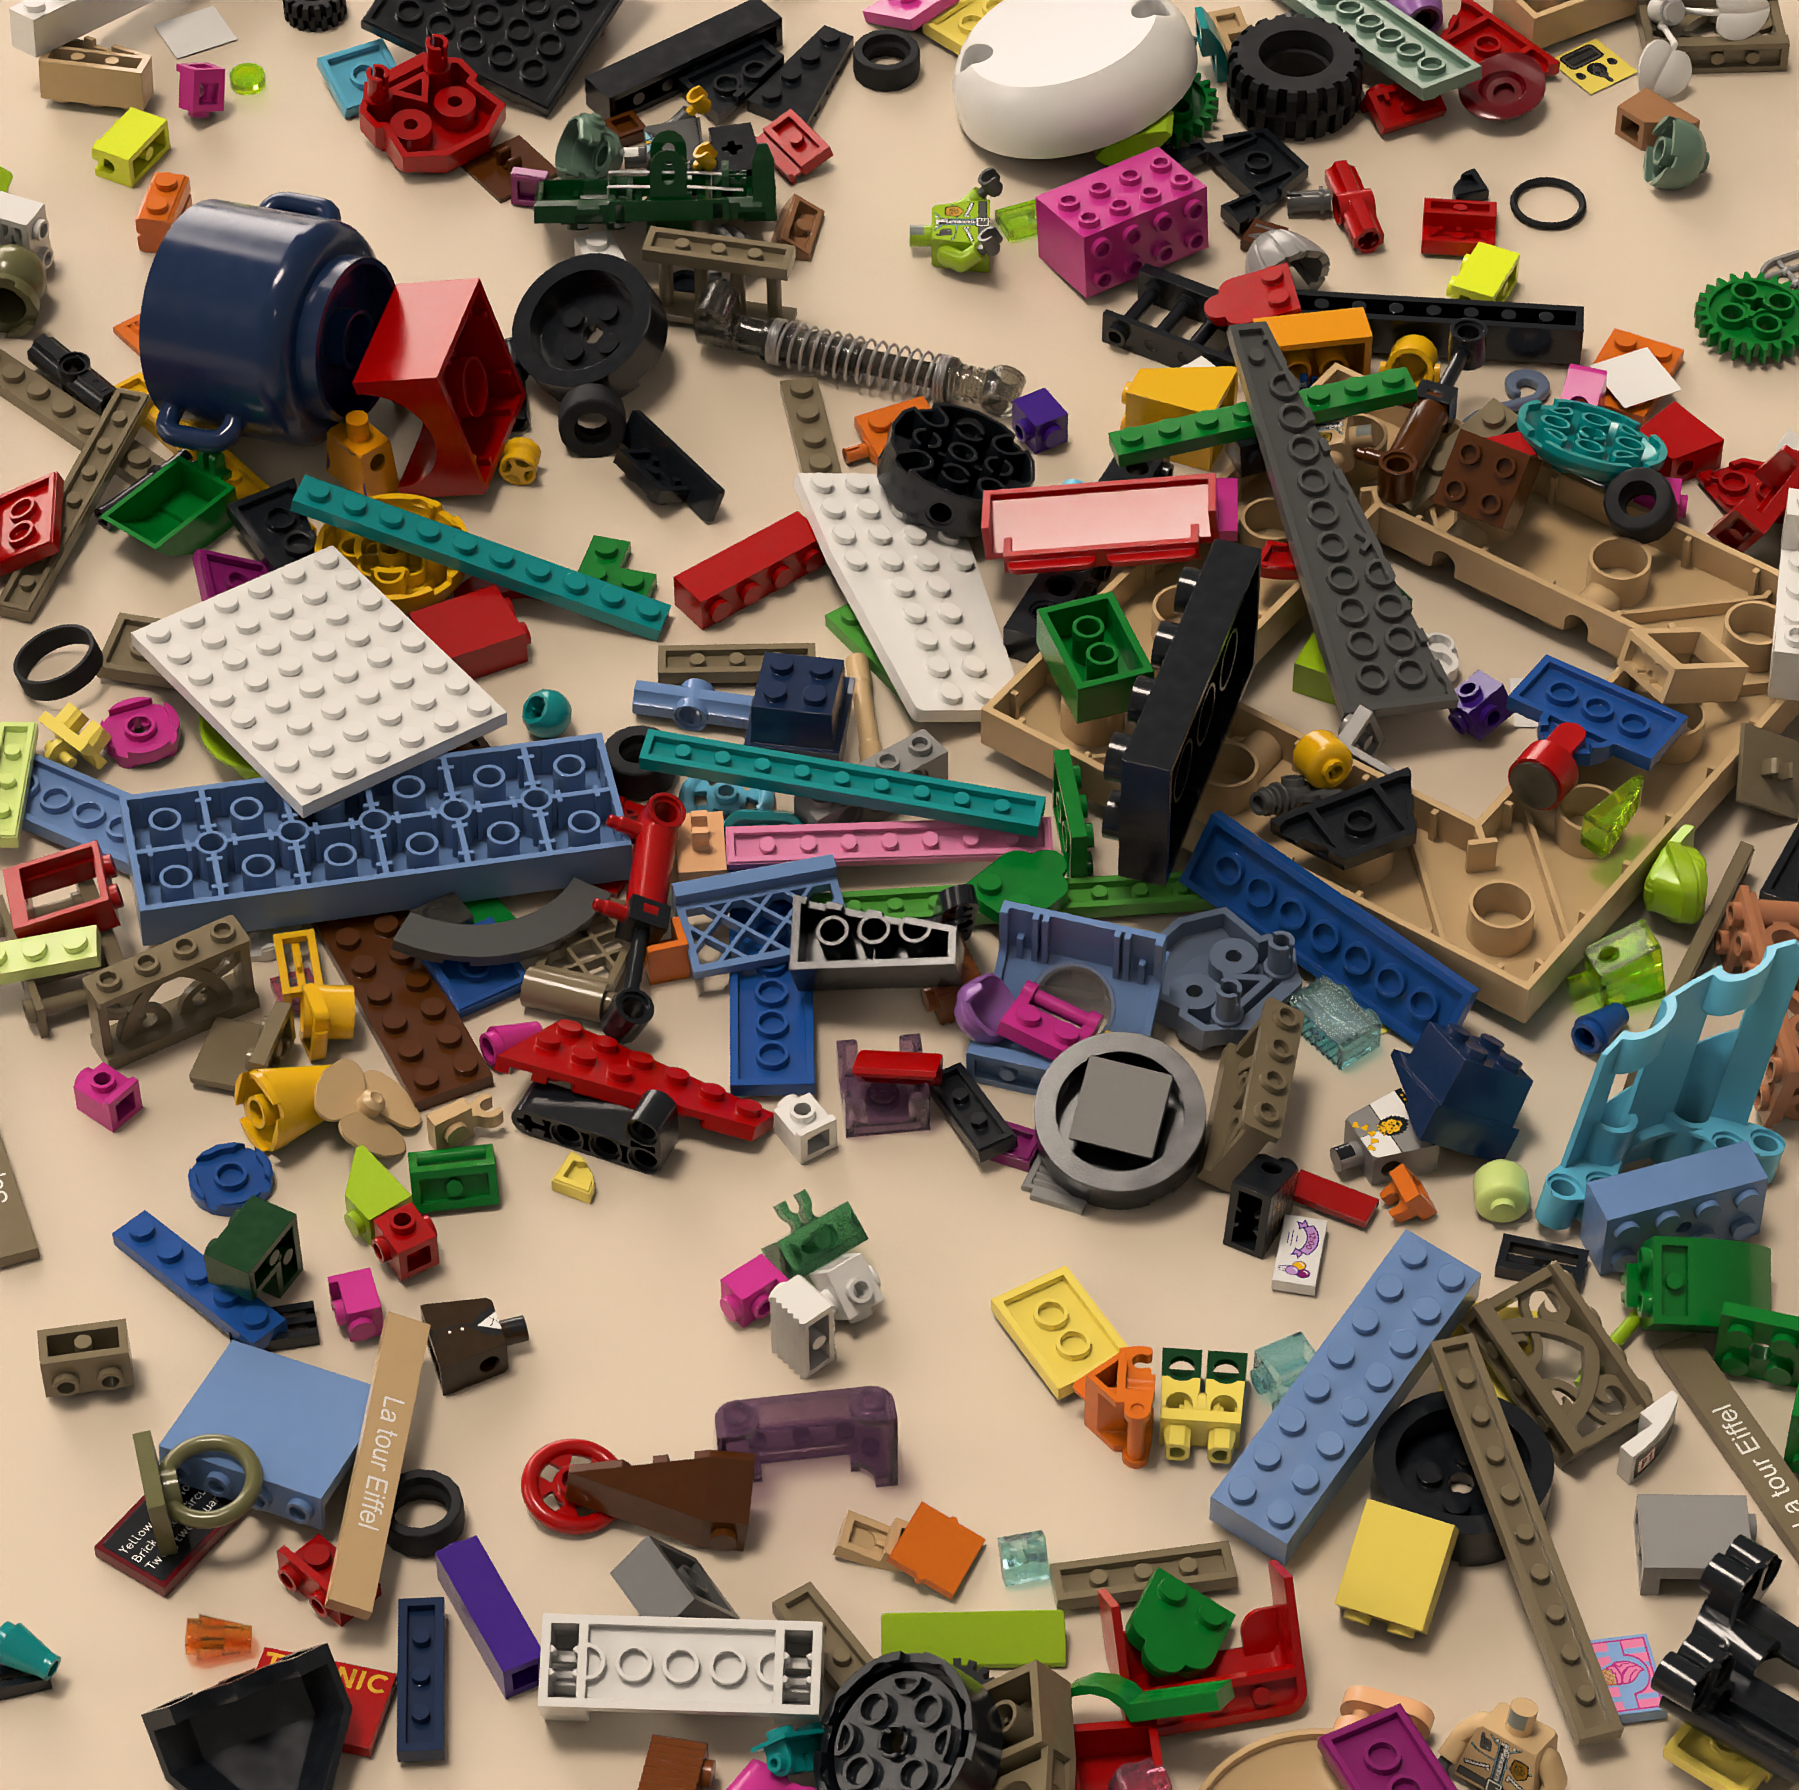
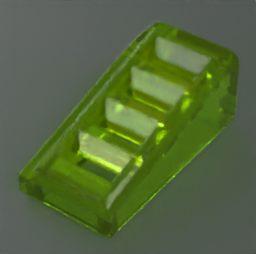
M1639 774L1634 775L1584 815L1581 845L1602 859L1610 853L1640 807L1644 777Z

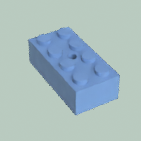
M1743 1141L1587 1182L1580 1240L1585 1249L1589 1250V1257L1599 1276L1614 1272H1625L1626 1263H1637L1639 1248L1642 1247L1643 1242L1652 1236L1696 1237L1733 1241L1748 1239L1760 1232L1768 1176L1748 1141Z

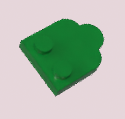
M1020 850L1010 851L1002 855L966 884H971L975 888L979 904L978 911L999 925V913L1004 900L1053 911H1059L1068 901V881L1064 877L1067 873V861L1063 855L1052 850H1040L1033 854Z
M1157 1567L1126 1623L1125 1632L1130 1643L1142 1652V1664L1151 1675L1158 1678H1168L1178 1674L1184 1678L1195 1679L1201 1677L1212 1664L1236 1615L1165 1570Z

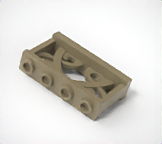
M1637 0L1635 22L1639 31L1642 51L1650 42L1656 39L1664 40L1670 44L1663 31L1657 28L1658 23L1653 22L1648 16L1647 7L1651 0ZM1681 0L1685 7L1717 9L1716 0ZM1767 0L1770 3V12L1765 24L1751 37L1739 41L1728 40L1721 36L1703 37L1689 32L1699 25H1716L1718 16L1685 14L1679 24L1674 26L1668 25L1669 30L1678 42L1676 50L1683 51L1689 56L1692 74L1786 71L1790 41L1788 34L1785 33L1778 0Z
M234 915L225 916L82 978L92 1034H90L91 1044L104 1063L117 1070L209 1030L216 1017L234 1019L260 1008L259 996L255 992L249 950L251 945L250 937ZM228 956L223 963H221L222 959ZM233 969V972H234V973L229 974V975H227V976H225V977H222V976H224L225 974H227L229 971H231V970ZM177 977L195 979L180 996L162 1004L148 1002L163 983ZM117 1003L124 1006L118 1009L108 1008ZM109 1020H119L118 1023L111 1026L109 1024Z
M1268 997L1263 1003L1261 1017L1238 1045L1229 1042L1222 1050L1206 1126L1205 1144L1199 1160L1196 1178L1230 1193L1232 1181L1257 1156L1269 1141L1277 1143L1281 1138L1305 1018L1304 1012L1272 997Z
M1556 1260L1495 1296L1475 1304L1460 1321L1468 1334H1474L1481 1354L1517 1407L1527 1413L1542 1429L1549 1441L1554 1461L1559 1469L1572 1463L1579 1456L1627 1428L1639 1423L1640 1412L1654 1403L1649 1387L1644 1381L1637 1378L1627 1363V1357L1623 1349L1611 1340L1602 1327V1321L1597 1311L1587 1305L1577 1290L1573 1276L1568 1271L1563 1270ZM1537 1291L1545 1292L1557 1312L1547 1310L1544 1300L1538 1307V1318H1533L1529 1307L1532 1293ZM1518 1300V1310L1521 1318L1502 1320L1497 1312ZM1526 1336H1529L1532 1346V1355L1526 1356L1519 1344L1525 1346L1529 1344ZM1541 1337L1564 1343L1581 1352V1379L1578 1390L1560 1379L1541 1378L1535 1369L1540 1363L1543 1354ZM1610 1388L1623 1406V1411L1618 1415H1609L1598 1410L1592 1404V1401L1594 1400L1604 1406L1612 1405L1615 1401L1610 1400L1605 1393L1606 1389ZM1551 1391H1559L1567 1396L1562 1397V1405L1558 1403ZM1587 1414L1592 1420L1602 1426L1582 1437L1575 1427Z

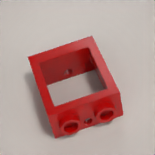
M97 840L2 869L13 930L18 939L90 925H97L99 932L121 926L118 909L124 907V903L117 883H112V879L118 877L117 869L112 855H104ZM97 877L101 898L37 918L35 917L32 897Z

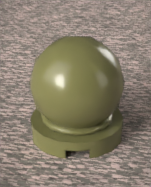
M19 244L0 245V332L7 333L5 338L24 336L35 325L40 313V302L47 290V271L41 259L34 252Z

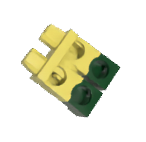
M1163 1347L1159 1444H1164L1165 1456L1168 1460L1184 1461L1189 1458L1190 1446L1208 1447L1207 1459L1212 1463L1229 1464L1231 1462L1234 1449L1239 1450L1248 1353L1208 1350L1205 1393H1200L1202 1350ZM1184 1361L1191 1364L1194 1370L1169 1369V1367L1175 1362ZM1228 1364L1234 1366L1239 1373L1213 1371L1217 1366Z

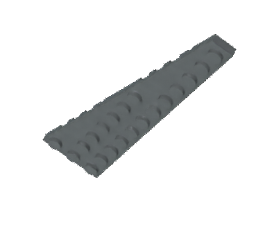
M1267 322L1229 325L1226 335L1341 722L1348 714H1354L1359 705L1373 711L1375 718L1456 708L1459 698L1439 659H1434L1427 645L1429 639L1423 628L1418 627L1411 614L1413 608L1407 596H1402L1394 580L1396 575L1389 561L1384 557L1383 549L1342 469H1337L1330 455L1331 447L1326 438L1321 437L1315 425L1316 418L1311 408H1306L1299 394L1300 387L1293 373L1289 371L1287 361Z

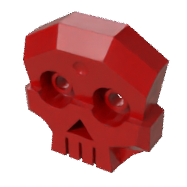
M432 34V42L429 36L425 40L427 53L422 52L391 69L382 64H374V75L370 66L366 70L367 81L364 82L363 99L359 108L360 130L375 148L383 152L386 151L396 168L402 172L448 173L487 153L506 120V104L478 84V75L462 58L448 57L447 37L441 34Z

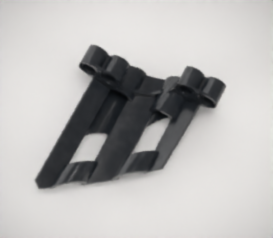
M1740 1534L1730 1544L1725 1555L1720 1552L1717 1553L1705 1568L1700 1579L1699 1588L1709 1593L1708 1598L1705 1599L1691 1634L1684 1640L1678 1652L1670 1651L1658 1665L1651 1680V1688L1662 1695L1659 1703V1708L1779 1779L1797 1782L1799 1781V1758L1791 1754V1752L1799 1748V1701L1757 1678L1755 1675L1761 1663L1773 1658H1778L1799 1670V1627L1760 1602L1777 1576L1782 1559L1778 1558L1776 1553Z

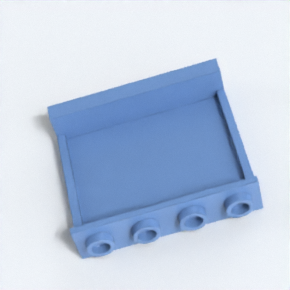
M232 1340L159 1444L160 1463L175 1446L192 1437L204 1434H223L235 1437L250 1446L258 1456L263 1468L262 1490L252 1508L290 1519L298 1524H305L323 1530L325 1527V1505L355 1461L371 1384ZM222 1452L197 1454L185 1461L177 1470L179 1484L230 1500H234L240 1494L245 1483V1472L241 1463L231 1455Z

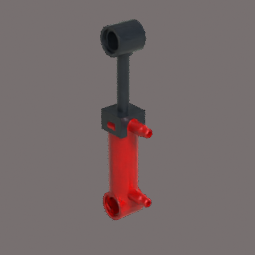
M665 792L653 795L636 820L612 814L606 820L607 827L636 838L625 905L595 898L592 903L594 911L617 920L615 938L631 943L624 989L616 995L601 1017V1028L604 1034L616 1039L621 1044L633 1042L654 1014V1004L651 998L644 991L640 990L646 948L658 944L668 930L671 906L667 905L678 832L686 818V809L683 803L676 796Z

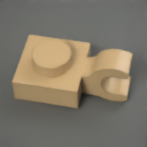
M490 1093L479 1095L469 1104L464 1098L452 1102L426 1115L429 1144L434 1150L460 1145L465 1140L474 1136V1127L491 1129L501 1125L504 1122L503 1110L499 1107L493 1111H486L493 1107Z

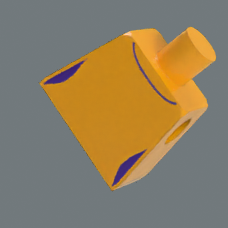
M361 410L351 411L345 417L346 423H338L328 430L326 471L350 491L367 497L399 491L397 488L399 479L391 442L369 423L366 412Z

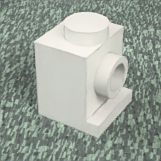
M810 1092L799 1098L795 1094L787 1095L780 1100L777 1108L773 1110L774 1132L800 1164L837 1147L836 1118L833 1114L828 1115Z

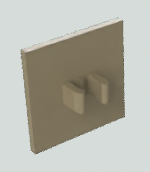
M1741 723L1736 802L1784 818L1797 820L1799 804V741L1748 723Z

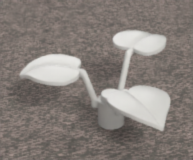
M1651 0L1647 7L1648 16L1653 22L1658 23L1657 28L1663 31L1670 44L1664 40L1656 39L1650 42L1643 50L1638 66L1639 92L1647 87L1666 99L1682 92L1690 81L1692 74L1691 60L1685 52L1676 50L1678 42L1669 30L1668 25L1674 26L1679 24L1685 14L1718 16L1716 20L1717 33L1725 39L1739 41L1751 37L1762 28L1769 16L1770 3L1767 0H1716L1717 9L1685 7L1681 0Z

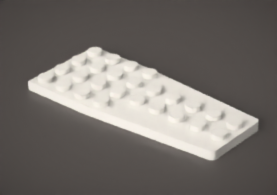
M797 473L793 486L826 563L910 717L917 722H981V708L1015 674L1006 648L1003 645V639L967 538L953 539L942 531L934 530L926 525H916L909 521L906 514L887 497L878 481L877 474Z

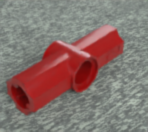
M1347 160L1336 161L1329 169L1325 170L1324 179L1328 189H1330L1335 221L1337 225H1344L1353 248L1360 250L1362 254L1372 253L1384 242V233L1376 216L1373 192L1371 188L1364 189L1355 166L1348 164Z

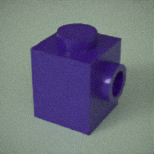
M1042 388L1012 400V429L1021 443L1025 442L1036 455L1068 442V413L1046 388Z

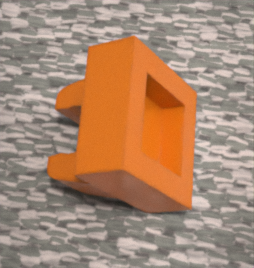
M1403 1163L1389 1172L1393 1181L1380 1192V1197L1388 1206L1399 1200L1398 1205L1388 1211L1398 1223H1402L1415 1216L1425 1221L1437 1213L1422 1182Z

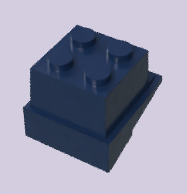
M765 652L744 745L843 762L855 688V678L845 677L844 660Z
M1429 1022L1410 1054L1393 1049L1390 1055L1408 1100L1405 1109L1419 1140L1487 1161L1505 1159L1520 1131L1515 1125V1121L1533 1084V1080L1521 1069L1523 1063L1514 1056L1507 1054L1503 1050L1504 1043L1499 1039L1482 1033L1480 1038L1473 1036L1469 1031L1454 1023H1448L1445 1027Z

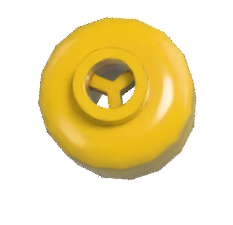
M1314 730L1306 734L1297 743L1293 751L1295 769L1315 788H1334L1340 785L1348 777L1352 769L1353 757L1350 749L1333 732L1327 730Z

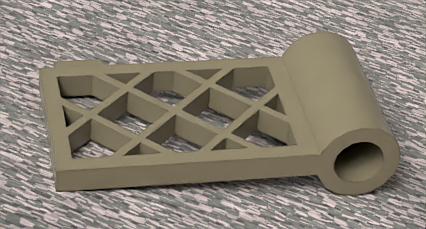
M610 897V901L625 905V900ZM601 914L581 933L584 937L583 939L569 944L563 941L557 949L540 955L535 966H529L524 975L520 992L521 1005L523 1007L601 1023L603 1013L617 995L614 990L628 964L631 947L630 942L615 938L617 921ZM606 922L610 930L594 935L589 927ZM617 939L623 945V947L606 952L602 944ZM591 948L597 954V956L580 961L576 956V953ZM564 957L571 963V965L562 968L549 966L550 962ZM602 966H606L610 971L607 978L591 975L588 972Z

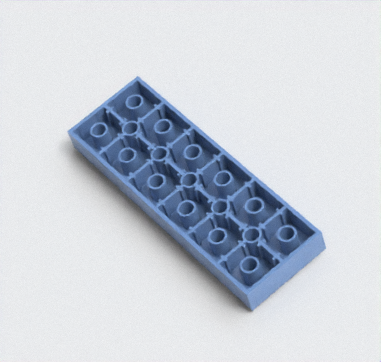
M602 732L444 753L305 818H302L263 777L119 796L122 834L143 946L167 942L228 915H234L245 932L439 906L441 903L454 904L567 888L574 877L591 885L629 880L632 866V843L630 836L617 832L606 825L609 815L624 817Z

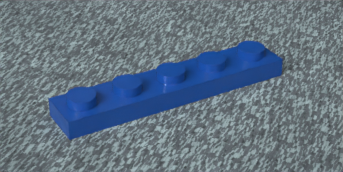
M146 1210L112 1233L114 1245L228 1335L229 1332L232 1333V1338L235 1340L239 1339L244 1344L265 1349L270 1345V1341L282 1332L288 1331L286 1319L258 1297L252 1302L209 1283L206 1264L203 1258L204 1255Z

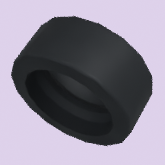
M876 30L863 35L855 43L853 49V72L856 80L864 87L882 92L898 91L910 86L918 78L920 71V49L917 41L909 34L899 30ZM889 56L903 61L896 64L883 65L876 64L870 60Z
M417 1469L400 1474L387 1544L394 1551L405 1556L426 1558L434 1556L436 1551L444 1549L452 1542H456L463 1533L465 1522L464 1503L459 1486L449 1476L435 1470ZM419 1499L435 1500L444 1504L448 1509V1513L442 1520L434 1525L423 1528L408 1527L395 1519V1513L400 1507L408 1502Z

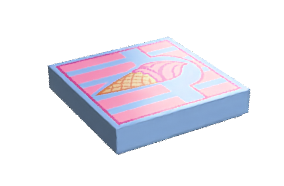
M1647 1634L1590 1640L1621 1723L1667 1718L1668 1713L1659 1708L1662 1695L1651 1688V1680L1657 1668Z

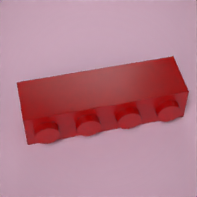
M796 511L674 576L675 606L701 630H704L717 622L723 621L741 609L753 605L767 595L786 587L806 574L816 571L826 564V560L809 521L800 512Z

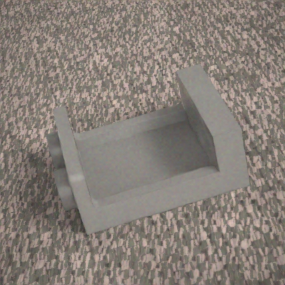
M1637 1494L1633 1524L1640 1595H1658L1661 1579H1701L1710 1560L1719 1552L1725 1555L1730 1544L1740 1534L1756 1541L1757 1519L1756 1514H1748L1747 1496Z

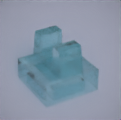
M1042 1530L997 1538L1001 1574L1005 1586L1050 1579L1046 1538Z

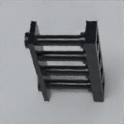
M1145 263L1138 271V299L1126 314L1121 315L1108 309L1103 312L1102 341L1171 368H1179L1200 356H1203L1216 367H1236L1230 345L1223 352L1204 346L1217 329L1226 333L1228 330V326L1214 325L1204 312L1205 302L1212 296L1219 294L1218 289ZM1152 305L1170 311L1157 328L1139 321ZM1184 317L1203 323L1190 340L1171 334Z

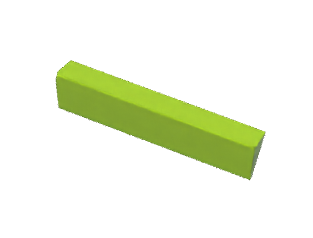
M1063 1610L883 1613L881 1615V1654L885 1655L896 1651H902L906 1654H923L928 1652L943 1660L945 1659L952 1665L953 1658H961V1666L967 1667L970 1659L977 1662V1669H981L983 1666L987 1669L1019 1668L1034 1660H1038L1047 1667H1066L1065 1612Z

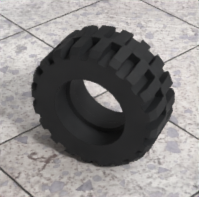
M1286 14L1276 15L1272 20L1267 18L1259 20L1255 27L1250 25L1241 32V35L1232 43L1231 50L1229 51L1226 95L1230 109L1249 129L1251 127L1255 129L1268 128L1275 136L1284 141L1285 138L1305 141V138L1313 137L1314 139L1322 138L1327 132L1333 134L1340 130L1343 125H1346L1359 110L1364 65L1362 50L1347 31L1343 32L1341 26L1334 22L1331 24L1326 23L1324 18L1316 16L1314 19L1306 18L1305 14H1295V17H1286Z

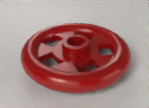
M561 1439L551 1442L532 1455L522 1473L521 1493L531 1515L547 1528L570 1535L589 1534L608 1526L616 1519L615 1517L598 1511L579 1517L575 1508L584 1506L565 1500L566 1485L572 1456L589 1459L591 1463L618 1459L608 1449L588 1440ZM548 1465L559 1470L554 1476L553 1482L540 1477L542 1471ZM550 1494H553L555 1499L563 1505L556 1511L551 1509L543 1500Z

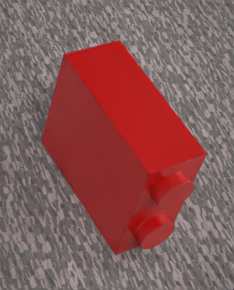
M496 585L409 613V619L473 680L528 662L527 645L531 644L528 627L525 622L519 623L512 601L509 597L504 598Z

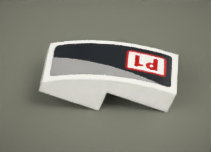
M1673 1390L1640 1412L1637 1435L1620 1447L1617 1475L1629 1485L1653 1464L1671 1435L1678 1395Z

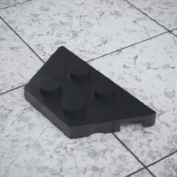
M1408 767L1271 818L1270 831L1281 839L1344 871L1416 843L1417 830L1414 817V798L1411 791V770Z

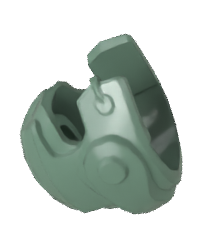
M581 113L568 121L559 139L555 154L557 175L561 179H608V171H616L621 168L624 148L619 136L606 126V122L602 119L601 115L597 113ZM609 174V179L616 174Z

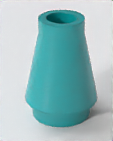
M6 1621L0 1627V1664L38 1676L45 1681L50 1680L60 1665L61 1657L53 1653L22 1623L15 1625L10 1621Z

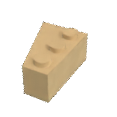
M85 36L84 40L75 39L41 55L38 60L41 98L52 99L58 103H85L92 107H119L127 111L130 107L144 110L154 94L151 55L116 44L111 46V49L96 44V38Z

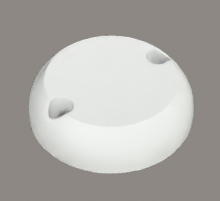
M1004 0L991 9L967 36L956 61L952 79V93L963 130L973 142L982 148L999 155L1023 159H1051L1073 156L1124 140L1159 120L1183 98L1190 88L1196 75L1198 56L1195 41L1186 18L1170 0Z

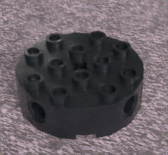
M933 403L931 409L918 410L916 406L905 409L893 421L888 431L886 445L877 460V478L887 497L906 514L908 520L912 523L926 525L934 530L942 531L953 539L982 537L983 491L1032 487L1035 481V461L1028 450L1023 451L1014 442L1016 435L997 420L970 408L951 403Z

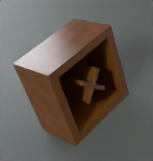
M1460 429L1432 502L1514 534L1543 461Z

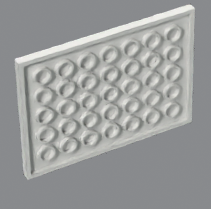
M333 545L131 632L132 645L302 818L507 725V712Z

